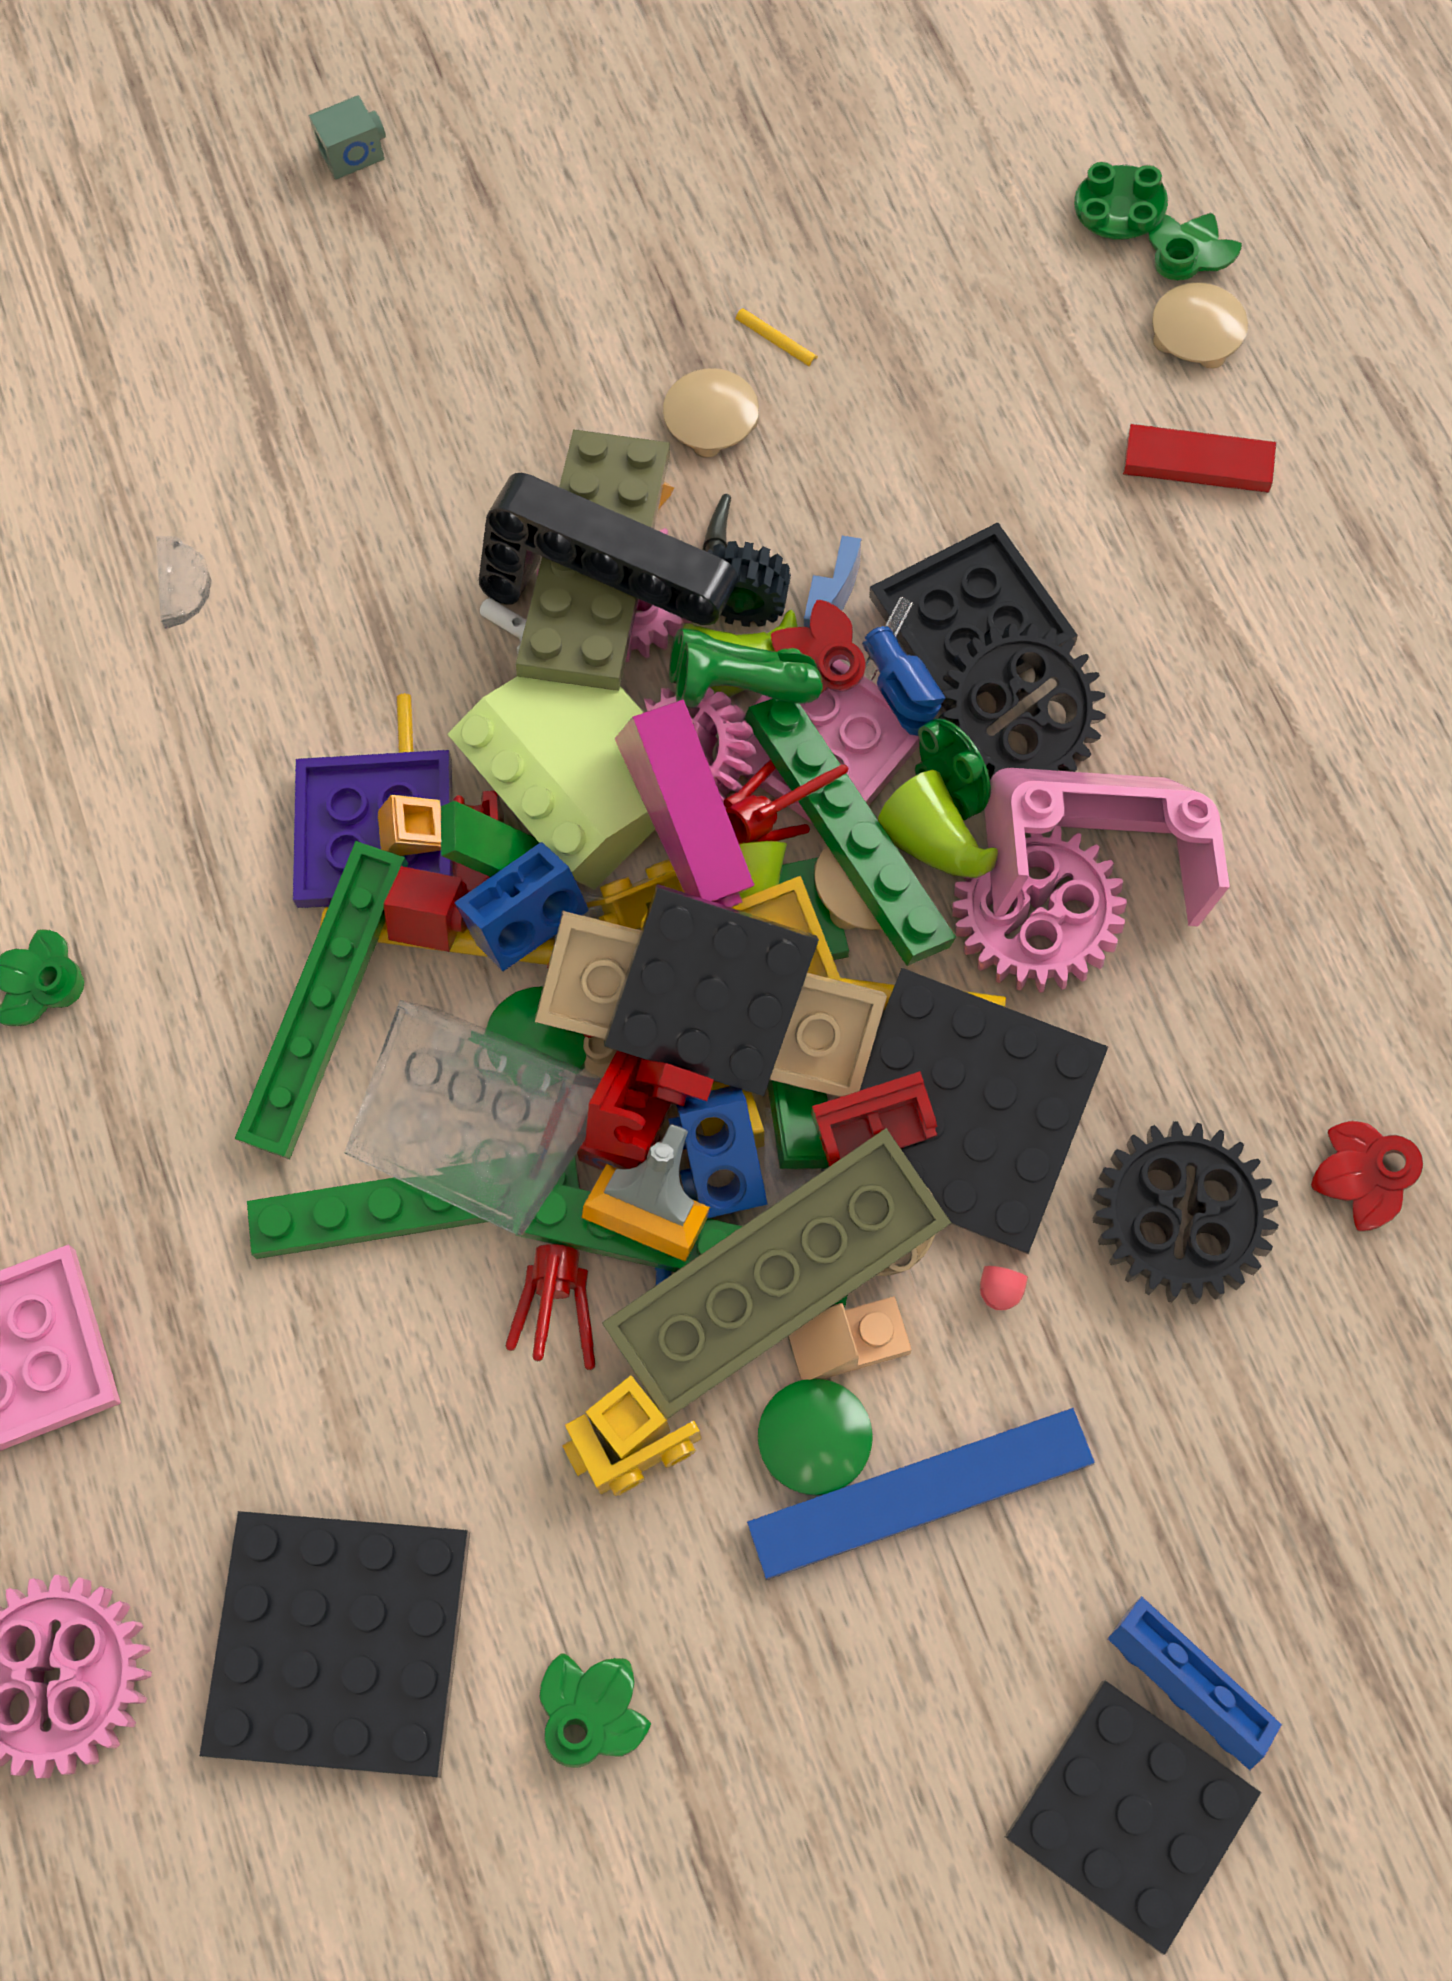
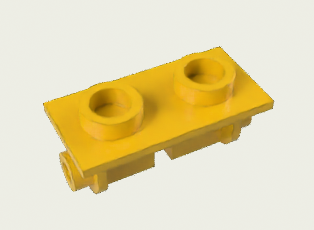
M667 859L645 868L647 878L632 884L629 876L600 886L602 896L586 902L588 908L601 905L604 915L599 917L601 921L637 929L641 927V921L648 911L646 903L651 902L657 884L684 892L670 860Z

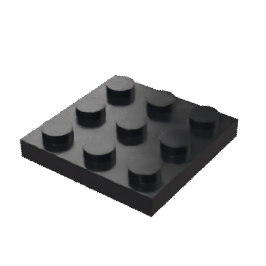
M998 522L870 586L869 598L906 653L917 656L923 661L942 692L954 689L942 679L949 670L960 671L952 661L959 652L970 655L967 644L975 637L985 644L984 634L990 628L994 627L1003 638L1004 628L1010 623L1015 622L1019 634L1022 636L1029 624L1036 623L1038 638H1042L1049 630L1054 628L1056 629V645L1060 647L1070 639L1074 640L1073 646L1076 645L1077 633ZM1017 661L1016 663L1018 675L1032 668L1025 661ZM978 691L976 696L984 693L985 691ZM941 703L945 711L951 709V705Z
M657 884L604 1039V1047L646 1060L667 1063L714 1079V1081L764 1096L819 941L818 937Z
M1104 1680L1100 1683L1006 1833L1005 1838L1159 1953L1165 1955L1259 1798L1261 1791Z

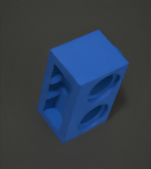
M540 842L454 902L477 946L502 971H505L556 935L563 911L581 916L589 911L569 866L543 842Z
M729 1086L711 1090L708 1101L687 1097L684 1107L676 1105L679 1116L668 1119L669 1125L674 1124L688 1131L683 1150L686 1149L690 1168L680 1171L683 1189L690 1199L710 1207L707 1218L768 1205L747 1102L742 1089ZM717 1117L724 1121L722 1129L714 1135L704 1136L696 1132L698 1124L706 1118ZM725 1169L735 1173L733 1180L726 1186L714 1187L707 1183L709 1177L718 1170Z

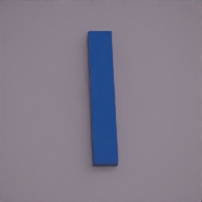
M1070 1408L747 1521V1525L765 1579L769 1580L1090 1467L1095 1461L1074 1408Z

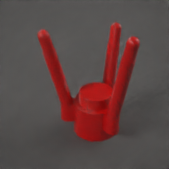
M771 760L766 762L737 793L724 799V806L726 807V812L738 843L780 841L809 833L810 826L807 824L772 830L773 824L777 821V812L848 773V766L841 764L771 802L765 796L757 797L752 795L776 769Z
M556 1244L536 1247L534 1265L527 1266L525 1285L505 1345L507 1350L513 1351L516 1348L536 1292L537 1295L541 1296L532 1358L537 1362L541 1361L544 1357L553 1299L568 1298L570 1289H573L584 1366L587 1370L595 1368L594 1343L586 1291L588 1270L578 1268L580 1255L578 1250Z

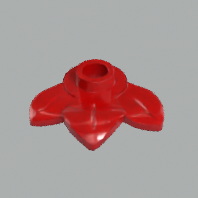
M816 600L811 612L810 628L790 627L771 633L775 652L781 649L796 648L801 653L812 657L822 677L823 688L821 693L827 689L838 692L850 690L860 683L865 674L866 662L861 649L852 643V623L842 610L830 602ZM840 659L846 660L850 664L849 670L846 673L838 675L831 671V666L835 661Z
M1360 1121L1343 1122L1328 1129L1329 1140L1337 1153L1329 1156L1319 1165L1311 1182L1312 1189L1330 1198L1343 1201L1353 1200V1219L1355 1227L1359 1232L1374 1230L1393 1220L1401 1211L1404 1190L1414 1185L1421 1176L1423 1157L1419 1148L1405 1137L1398 1135L1383 1136L1370 1124ZM1397 1153L1404 1158L1405 1166L1400 1171L1392 1172L1384 1167L1382 1161L1386 1155Z

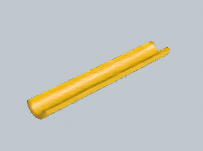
M742 308L737 313L736 320L807 366L811 365L814 358H818L817 355L746 309Z
M403 693L397 695L399 753L413 752L411 695Z

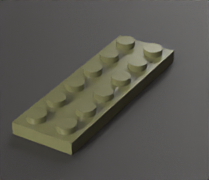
M573 429L559 487L654 529L670 457V442ZM542 557L516 661L517 676L619 691L639 599Z
M885 1128L603 1321L602 1324L667 1420L951 1224V1221L887 1128Z

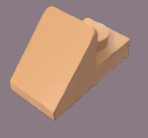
M895 1296L847 1310L844 1309L842 1303L834 1305L788 1336L801 1380L826 1379L911 1354L912 1351Z

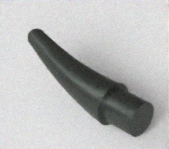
M729 494L722 495L712 515L704 540V551L708 549L713 551L714 545L719 543L727 549L726 529L731 496Z

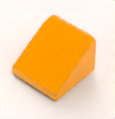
M390 795L378 811L381 850L399 856L441 851L440 800Z

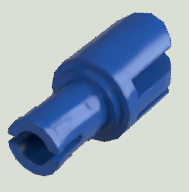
M877 627L865 636L866 641H863L862 645L880 672L877 679L878 689L901 726L910 735L918 736L919 728L934 719L941 708V703L946 697L923 661L917 656H907L889 627Z

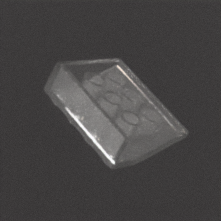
M400 1000L344 1154L516 1235H523L586 1139L589 1102L602 1077L438 1008Z

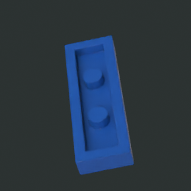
M1141 1596L1126 1612L1108 1637V1640L1121 1651L1129 1663L1138 1667L1158 1685L1178 1708L1186 1711L1211 1734L1223 1750L1232 1754L1250 1771L1265 1757L1282 1724Z

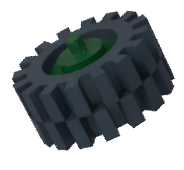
M729 541L727 549L719 543L714 545L713 551L710 549L706 551L727 561L738 575V582L720 617H726L725 623L733 625L734 620L741 621V626L750 627L751 622L754 621L758 627L766 626L767 620L774 623L778 620V615L782 617L791 574L789 573L790 567L788 563L782 564L783 558L778 553L770 557L769 548L762 546L758 551L753 549L754 543L745 542L744 547H738L736 541Z

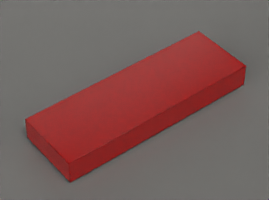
M1130 424L1123 474L1269 493L1273 484L1277 442Z

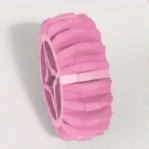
M661 688V700L659 703L652 699H644L646 712L676 702V694L669 688ZM708 688L700 704L696 708L687 709L724 804V799L727 798L726 795L731 790L737 793L743 787L737 782L740 775L748 776L753 774L752 767L745 763L744 759L757 753L755 747L750 742H747L754 733L752 727L743 722L745 718L743 710L737 705H732L731 699L723 692H716L714 694V691ZM718 733L719 749L716 760L714 762L712 754L713 748L716 742L718 741L716 737V734Z

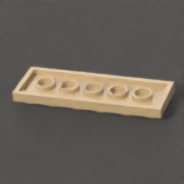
M563 911L535 1022L605 1039L641 930ZM807 973L770 1080L839 1097L860 1091L887 998L885 993Z

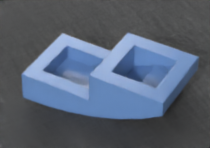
M842 535L833 578L813 575L804 616V627L810 628L812 608L818 599L830 602L840 610L844 609L857 578L862 538Z

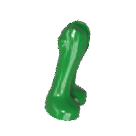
M686 628L679 629L673 640L669 663V678L671 683L677 684L676 702L684 699L687 708H696L704 698L708 688L713 686L738 687L780 701L797 704L811 703L819 698L822 692V677L815 661L811 656L801 653L796 648L781 649L774 652L721 641L699 630Z

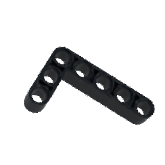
M523 472L510 475L486 516L478 579L479 586L489 598L504 605H512L518 601L540 562V556L703 626H710L718 621L738 582V575L735 569L720 557Z

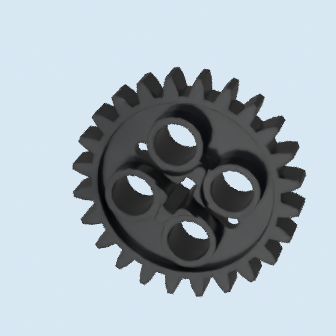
M1012 622L1004 628L1003 638L993 627L984 634L985 644L976 637L967 644L970 655L959 652L952 660L960 671L949 670L942 678L954 689L942 692L946 697L943 703L951 705V709L941 714L938 719H944L955 724L971 739L981 754L986 768L989 770L990 780L996 772L1005 768L1077 771L1073 758L1079 761L1089 758L1092 754L1084 743H1094L1101 738V734L1090 727V725L1099 723L1106 718V714L1093 709V704L1103 699L1105 693L1091 691L1089 686L1100 676L1099 672L1084 674L1081 669L1089 659L1088 654L1080 655L1074 659L1070 655L1074 640L1070 639L1059 647L1055 644L1056 629L1054 628L1049 630L1042 638H1038L1036 623L1029 624L1022 636H1020L1015 622ZM1017 661H1025L1032 666L1035 672L1034 682H1026L1019 677L1016 671ZM1047 680H1056V687L1026 709L1024 713L1008 723L995 735L990 736L987 734V728L1016 706L1018 702L1034 692ZM978 691L988 692L994 697L996 701L995 713L984 712L979 707L976 699ZM1049 701L1058 702L1063 706L1066 712L1065 723L1055 722L1050 717L1047 707ZM1010 731L1018 732L1025 737L1027 741L1026 754L1021 755L1011 749L1008 743Z
M1174 1121L1169 1128L1167 1137L1164 1138L1161 1131L1153 1125L1147 1132V1144L1136 1135H1132L1127 1142L1130 1155L1116 1149L1110 1160L1117 1169L1104 1167L1099 1176V1179L1110 1188H1098L1093 1195L1094 1201L1107 1206V1208L1096 1211L1092 1218L1093 1223L1109 1226V1229L1099 1237L1098 1243L1099 1245H1116L1117 1250L1109 1260L1110 1265L1127 1261L1131 1267L1126 1274L1125 1281L1129 1283L1139 1275H1143L1147 1278L1145 1285V1294L1150 1295L1161 1284L1166 1286L1167 1300L1171 1303L1177 1298L1181 1289H1186L1190 1302L1197 1304L1202 1297L1203 1287H1206L1209 1294L1215 1300L1220 1299L1225 1293L1223 1280L1230 1287L1238 1290L1245 1283L1241 1270L1254 1276L1262 1267L1254 1255L1266 1257L1273 1248L1267 1240L1261 1237L1273 1235L1279 1225L1270 1219L1264 1218V1215L1272 1213L1278 1207V1201L1261 1197V1194L1272 1184V1180L1268 1178L1254 1179L1252 1174L1261 1161L1257 1158L1243 1163L1239 1156L1244 1144L1239 1142L1229 1150L1222 1146L1224 1140V1131L1219 1130L1210 1141L1203 1139L1201 1123H1196L1190 1135L1184 1136L1179 1122ZM1186 1166H1193L1195 1168V1179L1187 1206L1188 1214L1192 1215L1193 1218L1184 1229V1257L1177 1259L1174 1256V1249L1182 1221V1210L1176 1207L1186 1193ZM1152 1170L1166 1172L1171 1177L1174 1188L1170 1190L1156 1188L1151 1184L1148 1172ZM1217 1181L1221 1183L1228 1192L1229 1200L1217 1201L1212 1199L1204 1189V1182ZM1152 1222L1159 1225L1166 1235V1242L1162 1244L1148 1242L1140 1232V1224ZM1200 1233L1213 1235L1219 1241L1222 1253L1220 1255L1204 1253L1197 1244L1196 1235Z

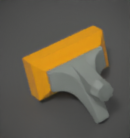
M671 1124L661 1142H657L654 1146L650 1147L647 1159L635 1168L623 1170L606 1164L584 1203L581 1218L686 1262L707 1220L710 1209L709 1206L690 1199L680 1185V1160L688 1131Z

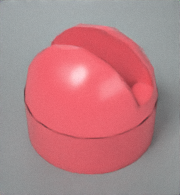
M984 1266L980 1281L981 1296L991 1308L995 1310H1008L1021 1301L1025 1293L1028 1277L1014 1270L997 1266Z

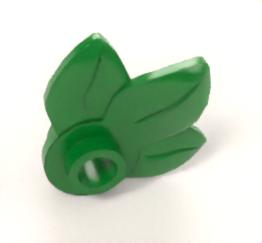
M1213 213L1199 216L1181 225L1175 219L1165 214L1162 221L1149 231L1148 235L1150 243L1156 250L1154 265L1157 272L1167 279L1177 281L1189 279L1199 271H1219L1228 267L1238 258L1242 248V243L1238 241L1219 239L1218 225Z
M37 930L30 941L28 950L12 949L0 955V990L6 992L4 1000L0 1005V1023L5 1026L32 1024L42 1016L48 1007H68L75 1003L83 992L84 978L81 970L74 961L68 958V943L55 931Z
M562 1653L547 1668L541 1682L539 1695L542 1707L549 1717L545 1727L544 1741L549 1755L560 1765L578 1768L588 1765L598 1755L622 1757L637 1749L643 1742L651 1727V1722L639 1712L628 1708L632 1699L635 1682L631 1663L627 1659H606L591 1666L584 1673L573 1659ZM570 1725H579L585 1730L586 1737L580 1743H571L564 1737V1730Z

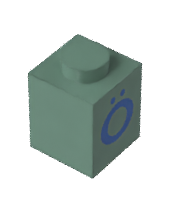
M359 95L308 115L318 150L335 180L385 160L380 141L386 138L383 124L375 110L368 112Z

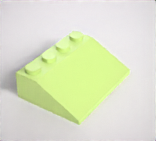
M517 676L484 696L447 734L539 843L543 842L569 866L576 881L594 890L655 830L615 741V737L633 716L645 713L621 686L619 691Z

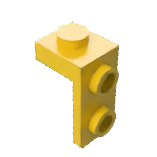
M584 1414L565 1424L572 1440L563 1444L562 1447L577 1476L588 1471L601 1495L611 1490L614 1496H618L641 1484L645 1480L642 1472L661 1461L666 1468H669L696 1452L693 1444L701 1440L702 1437L695 1421H692L611 1465L589 1420Z

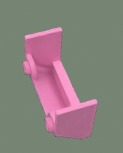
M1022 768L999 770L990 780L991 796L984 810L988 848H996L998 850L995 868L990 871L994 916H1005L1029 877L1025 833H1047L1056 826L1174 834L1177 838L1188 926L1198 927L1230 887L1220 816L1216 805L1204 794L1174 780L1162 777Z

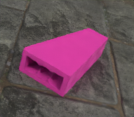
M684 699L633 716L615 737V741L684 892L730 908L743 903L739 893L755 885Z

